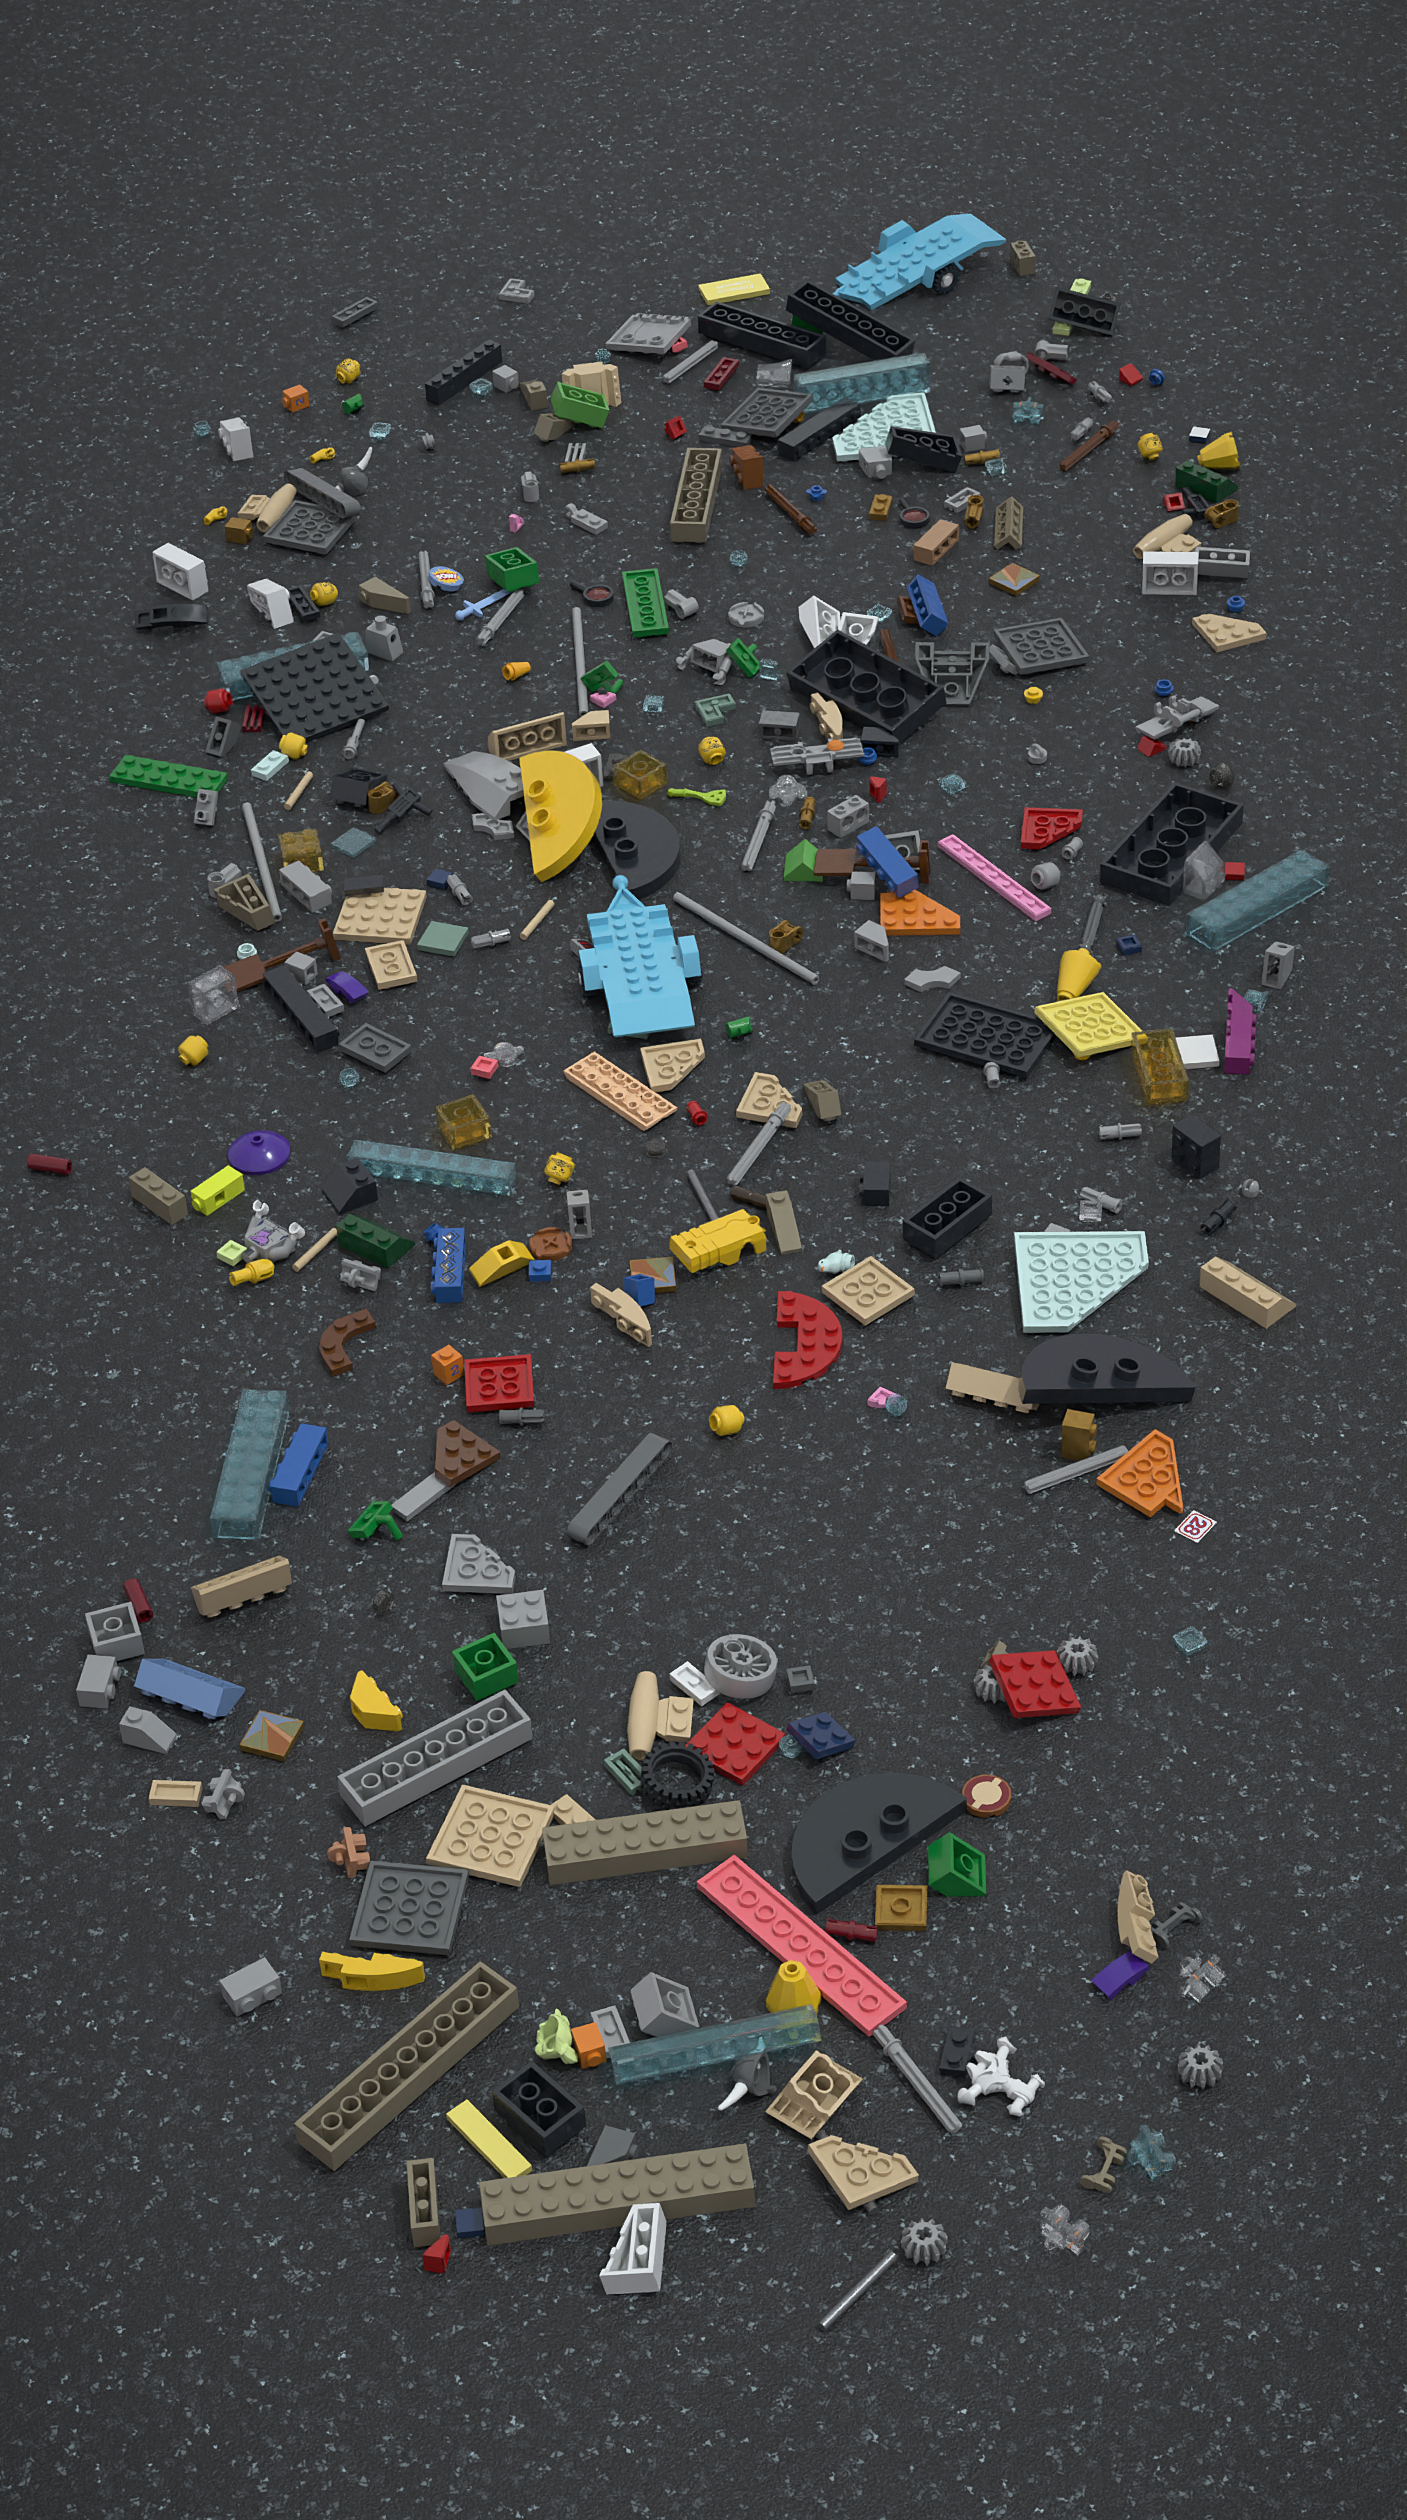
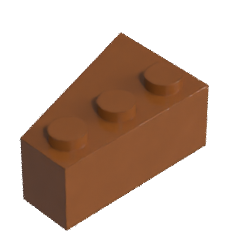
M752 445L731 448L732 455H729V462L733 466L734 474H737V481L741 483L743 489L764 487L763 456H760L759 452H756Z

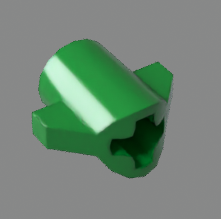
M360 394L342 403V408L347 414L365 406Z
M747 1016L726 1023L725 1028L728 1037L734 1038L753 1032L750 1025V1017Z

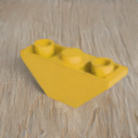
M509 1240L491 1248L468 1271L479 1287L529 1265V1261H534L535 1259L524 1243Z
M362 1670L359 1671L350 1696L352 1714L364 1728L388 1731L402 1730L401 1719L403 1715L399 1707L391 1704L388 1695L377 1688L376 1682L372 1677H368Z

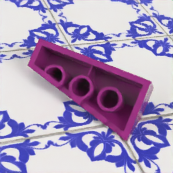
M1229 989L1224 1073L1249 1074L1250 1066H1254L1255 1054L1252 1053H1255L1256 1014H1252L1253 1006L1234 989Z

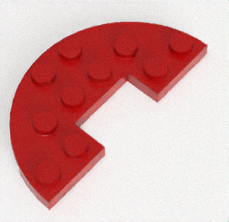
M778 1291L777 1328H798L797 1352H775L773 1389H785L800 1386L802 1381L810 1378L815 1380L828 1371V1367L837 1361L841 1353L842 1329L835 1314L820 1301L792 1291Z

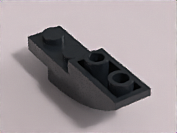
M206 605L149 606V609L135 611V628L137 630L165 626L179 628L208 624V607Z

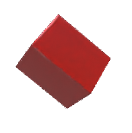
M869 777V793L877 803L881 802L887 795V781L885 778Z

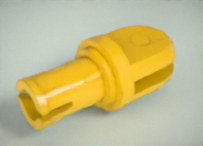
M268 1259L249 1262L244 1269L230 1272L229 1280L233 1286L246 1281L257 1283L273 1276L274 1264Z

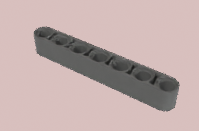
M303 468L284 472L286 484H292L297 492L337 516L348 518L360 515L361 508L356 499Z
M649 1433L573 1518L568 1526L567 1536L585 1545H591L666 1460L672 1450V1441L654 1433Z

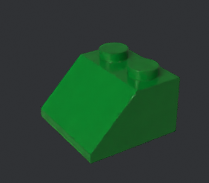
M950 1832L928 1846L929 1886L947 1897L986 1895L985 1854Z

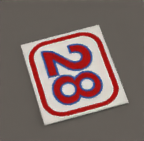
M1193 1510L1174 1531L1198 1543L1217 1522Z

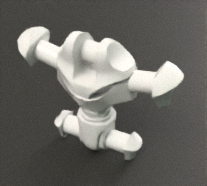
M1005 2036L997 2040L999 2049L997 2054L977 2051L975 2054L978 2062L977 2066L973 2063H968L966 2066L973 2086L968 2090L961 2088L958 2091L957 2097L959 2103L975 2106V2097L981 2092L985 2095L993 2092H1006L1009 2098L1015 2100L1013 2104L1007 2106L1010 2115L1021 2117L1023 2115L1022 2108L1033 2102L1035 2091L1039 2086L1044 2087L1045 2083L1038 2074L1030 2075L1031 2080L1027 2085L1019 2079L1010 2078L1011 2076L1008 2071L1009 2061L1006 2058L1008 2054H1014L1017 2049Z

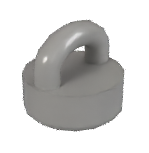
M1032 744L1028 752V760L1033 764L1044 763L1047 760V751L1038 744Z

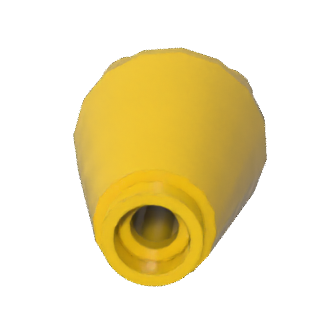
M1080 948L1079 950H1069L1063 953L1060 961L1057 987L1058 1002L1078 998L1099 974L1101 964L1090 955L1088 950Z

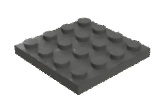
M757 388L721 424V428L774 438L779 436L814 399L812 394Z
M294 500L282 516L264 534L263 540L273 545L327 554L357 519V516L341 518L321 505Z
M1062 618L995 629L993 633L994 638L1009 657L1012 664L1017 667L1016 669L1020 675L1089 662V655Z
M370 1861L349 1939L350 1946L450 1955L469 1879V1870Z

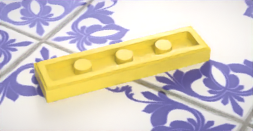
M465 2100L446 2113L447 2120L503 2178L524 2176L532 2171V2165L468 2100Z

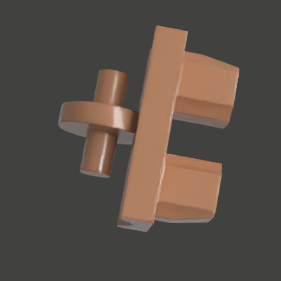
M351 1827L343 1828L344 1839L341 1841V1844L334 1842L333 1846L328 1849L327 1855L328 1859L336 1862L337 1865H342L345 1861L348 1878H355L356 1870L368 1869L370 1857L369 1852L356 1853V1851H364L366 1849L365 1834H352Z

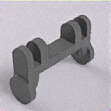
M1180 1902L1177 1904V1907H1173L1170 1910L1171 1918L1163 1924L1158 1920L1152 1923L1151 1932L1153 1939L1162 1948H1167L1170 1944L1167 1939L1168 1932L1184 1920L1201 1922L1203 1920L1201 1912Z

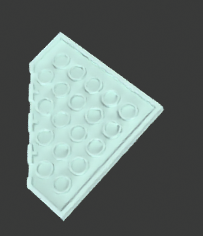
M925 393L892 395L887 398V402L884 404L880 403L874 407L872 413L860 417L858 423L846 427L841 435H835L833 437V447L837 461L859 460L858 449L885 446L891 426L935 432Z
M1145 1231L1014 1232L1023 1333L1069 1332L1148 1269L1149 1261Z

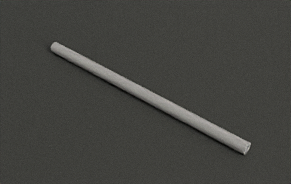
M575 607L572 609L579 716L582 717L588 713L587 686L580 679L585 674L581 609Z
M246 802L242 805L266 898L275 922H279L282 920V915L251 804Z
M677 892L673 896L675 902L813 985L818 983V975L683 894Z

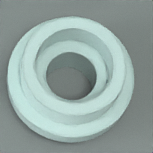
M249 943L240 945L237 951V957L240 960L257 954V950Z

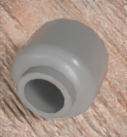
M1051 862L1036 865L1031 872V881L1041 890L1055 887L1060 881L1059 869Z

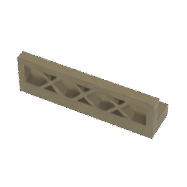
M1012 496L996 507L994 547L997 550L1008 542L1016 550L1022 546L1023 506Z

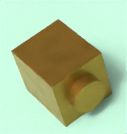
M232 517L225 525L226 540L228 542L246 544L254 534L251 520Z

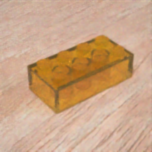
M1173 1028L1132 1032L1131 1053L1146 1104L1188 1100L1189 1080Z

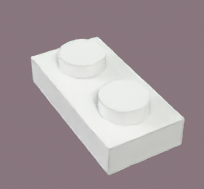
M688 1661L669 1674L670 1681L701 1706L720 1694L708 1683L705 1675Z

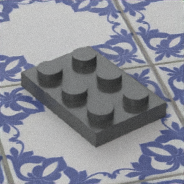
M365 1023L339 1043V1050L386 1073L412 1052V1046Z

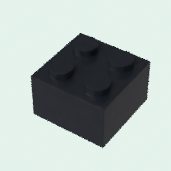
M1190 1115L1173 1125L1171 1158L1201 1179L1219 1168L1221 1136L1199 1119Z

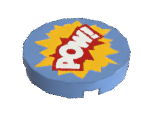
M433 567L428 575L429 582L433 586H441V589L444 591H457L462 587L464 581L460 573L447 567Z

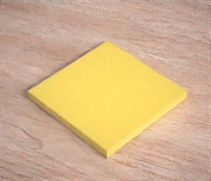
M1104 992L1035 1007L1034 1013L1077 1057L1147 1042L1148 1036Z

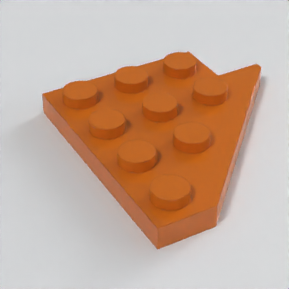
M913 890L900 898L893 892L880 893L881 926L885 927L886 936L960 934V916L919 891Z
M1156 1429L1097 1477L1096 1485L1149 1517H1152L1164 1505L1179 1514L1183 1513L1173 1439Z

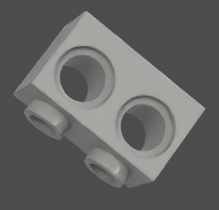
M857 795L827 811L828 830L840 838L869 822V803Z

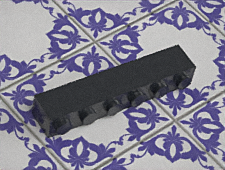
M487 340L435 377H432L425 383L426 401L441 405L502 362L501 344Z
M843 397L778 439V455L792 461L805 455L857 421L861 414L860 403Z
M283 965L262 973L264 988L316 1053L339 1045L338 1036H340L338 1027L331 1023L329 1016L322 1012L320 1005L313 1001L311 994L304 990L302 983L297 982L292 971L289 972Z

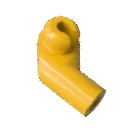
M331 447L321 449L311 455L309 459L313 464L320 460H331L335 456V450Z
M222 506L211 510L203 518V522L206 525H210L214 520L224 519L227 516V509Z

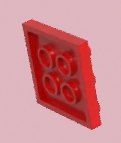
M531 1354L464 1360L467 1412L534 1407Z
M1055 1650L991 1655L989 1659L990 1666L1014 1718L1078 1713L1081 1709V1705Z
M727 1702L684 1747H687L689 1743L694 1745V1750L699 1747L703 1750L702 1755L706 1753L709 1756V1761H712L714 1771L743 1786L786 1741V1733Z

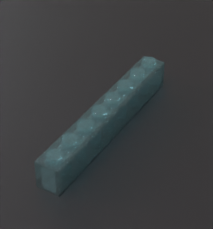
M354 1140L347 1154V1161L359 1158L371 1175L503 1195H510L517 1180L516 1165L511 1162L362 1140Z
M811 2004L608 2047L615 2082L616 2084L743 2058L744 2056L760 2052H771L821 2041L818 2017Z

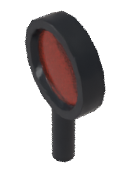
M904 497L899 499V503L904 508L900 513V523L904 527L917 529L929 524V511L922 507H911Z
M571 581L570 587L583 592L584 602L588 606H607L614 599V592L607 585L596 584L587 587L576 581Z

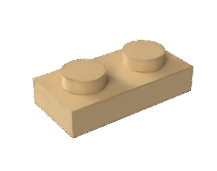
M567 1794L551 1804V1806H555L553 1818L561 1825L596 1820Z

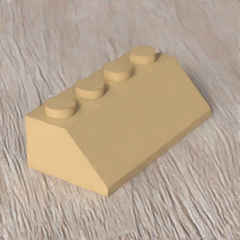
M563 712L495 730L488 736L489 753L507 761L567 745Z
M1214 1257L1201 1267V1288L1266 1329L1296 1307V1303L1228 1261Z
M954 1362L951 1364L946 1389L952 1390V1395L965 1397L966 1393L974 1395L973 1400L986 1403L987 1399L994 1400V1405L1004 1408L1011 1404L1016 1406L1015 1410L1029 1413L1030 1409L1037 1410L1039 1404H1022L1018 1390L1020 1378Z
M276 1556L191 1587L199 1613L207 1615L208 1618L220 1614V1610L229 1607L231 1610L242 1606V1602L251 1599L252 1602L263 1599L265 1597L264 1594L273 1591V1594L285 1591L287 1589L286 1586L292 1584L289 1561L287 1558Z

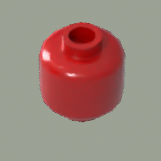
M224 688L210 690L207 692L206 698H204V706L212 714L227 712L233 704L230 692H227Z

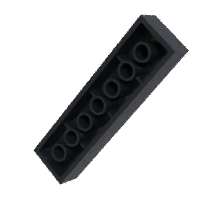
M806 280L788 294L787 312L892 371L896 370L913 354L915 344L913 338L809 280Z
M717 301L698 315L699 334L730 343L734 346H740L762 355H768L775 359L787 361L803 368H809L826 354L825 335Z

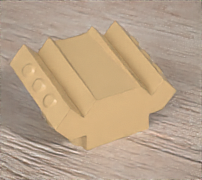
M602 362L573 365V369H567L562 373V382L564 384L604 394L608 406L617 407L621 404L617 366L611 364L603 365Z
M816 2050L765 2112L812 2139L855 2090L863 2078L833 2062L827 2055L821 2054Z

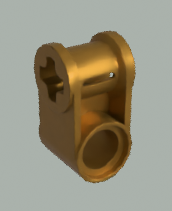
M1233 499L1226 500L1209 507L1205 511L1204 517L1207 521H1211L1215 528H1222L1228 524L1238 521L1239 503Z
M383 782L368 792V805L371 813H383L399 797L390 783Z
M787 920L782 921L778 926L769 931V947L781 954L785 953L789 948L801 941L804 929L800 926L791 925Z

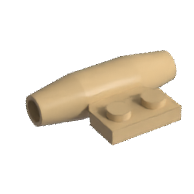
M285 484L271 498L267 497V495H251L238 512L239 518L255 520L259 517L256 523L257 528L261 532H267L293 502L296 488L292 484Z
M1183 514L1161 524L1149 532L1133 548L1134 555L1138 559H1143V552H1195L1196 547H1201V542L1189 534L1183 535L1192 526V519L1189 515Z
M648 1671L640 1672L637 1675L630 1698L627 1734L630 1755L637 1761H643L646 1754L651 1752L656 1735L664 1738L665 1741H681L684 1743L690 1741L693 1699L669 1696V1698L659 1700L656 1675Z

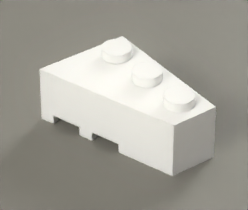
M240 418L220 421L219 437L222 439L224 447H226L227 454L231 455L233 461L253 457L250 428Z
M268 579L247 585L252 604L260 613L264 612L266 614L265 619L272 621L274 629L294 622L288 601L290 595L287 589Z
M660 2203L634 2204L620 2231L621 2237L616 2247H613L610 2252L611 2258L606 2268L602 2269L599 2275L607 2295L660 2291L667 2223Z

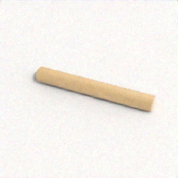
M311 772L305 774L284 804L286 810L292 808L312 779L313 774Z
M552 900L546 902L521 932V939L526 940L555 904Z
M332 1228L292 1265V1268L296 1272L301 1270L337 1236L336 1228Z

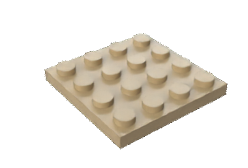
M384 888V892L346 896L333 931L334 940L392 943L404 940L405 945H411L427 898L426 890Z
M462 1785L426 1857L427 1865L468 1869L469 1875L521 1887L543 1840L542 1828L549 1827L554 1816L555 1806Z

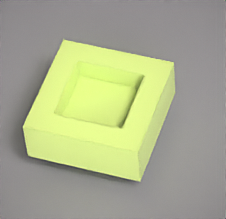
M230 1240L217 1251V1258L235 1266L243 1259L241 1253L247 1248Z

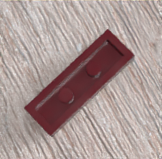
M723 357L705 379L704 388L720 390L738 368L739 360Z

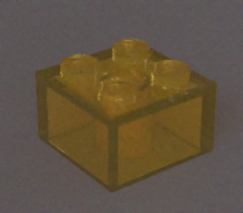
M641 749L613 766L614 785L640 800L668 783L667 764Z
M306 829L278 835L284 867L300 861L311 872L324 870L316 829Z
M474 1094L435 1106L437 1126L453 1150L492 1137L490 1118Z

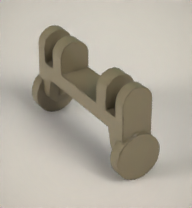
M1101 2136L1096 2143L1104 2151L1106 2157L1102 2171L1095 2175H1083L1080 2183L1085 2188H1094L1104 2193H1110L1112 2190L1111 2186L1114 2185L1116 2179L1112 2175L1107 2174L1111 2163L1122 2165L1128 2151L1126 2148L1114 2144L1109 2138Z

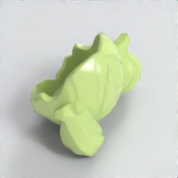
M558 2009L555 2010V2014L549 2015L546 2022L539 2025L540 2030L537 2031L536 2040L538 2044L535 2046V2052L544 2060L561 2058L565 2064H574L578 2062L579 2055L576 2050L571 2048L572 2034L569 2027L570 2023L568 2018L561 2015Z

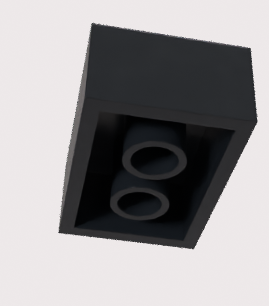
M530 2061L492 2091L494 2110L546 2157L586 2127L584 2106L533 2061Z

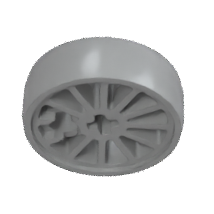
M741 1634L726 1635L716 1639L710 1645L704 1663V1674L708 1683L718 1692L740 1699L755 1698L765 1694L771 1688L777 1671V1658L771 1647L755 1637Z

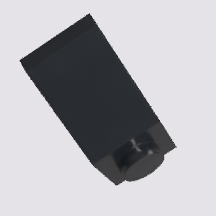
M863 728L861 737L862 749L872 748L877 756L899 758V740L883 728Z

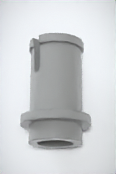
M1074 837L1068 845L1062 848V856L1065 859L1075 858L1077 851L1083 846L1082 840Z
M994 1062L987 1063L983 1069V1073L987 1077V1085L991 1089H996L1001 1085L998 1074L1000 1068Z

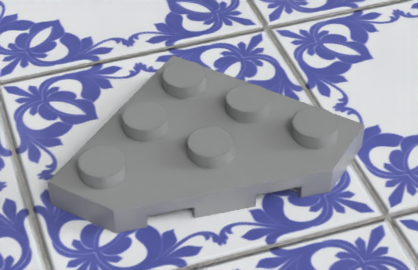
M451 1535L442 1583L443 1591L513 1594L515 1570L512 1567L506 1566L494 1551L482 1545L481 1540L476 1535Z

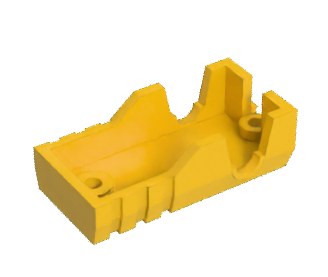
M742 1209L700 1225L697 1229L692 1228L689 1232L685 1231L678 1236L670 1237V1250L691 1273H694L717 1262L726 1265L738 1262L741 1249L748 1242L753 1245L756 1254L766 1251V1236L764 1234L766 1230L760 1226V1219L757 1216H751Z

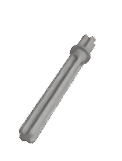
M420 551L418 554L422 585L420 596L424 607L432 608L434 606L433 599L435 593L428 580L430 571L429 556L427 551Z
M522 589L514 591L489 623L481 628V633L476 638L478 645L484 646L489 639L494 637V632L523 598L524 591Z
M767 800L764 808L759 812L757 826L741 864L743 871L752 870L768 826L774 819L776 806L773 800L771 802Z
M782 1101L775 1112L769 1115V1120L727 1176L728 1184L736 1186L779 1126L785 1123L784 1119L792 1110L789 1103L786 1104Z
M883 2024L879 2025L878 2029L873 2031V2035L884 2048L883 2053L886 2056H890L947 2131L951 2134L957 2133L962 2128L961 2122L902 2047V2042L899 2039H895L886 2026L884 2027Z

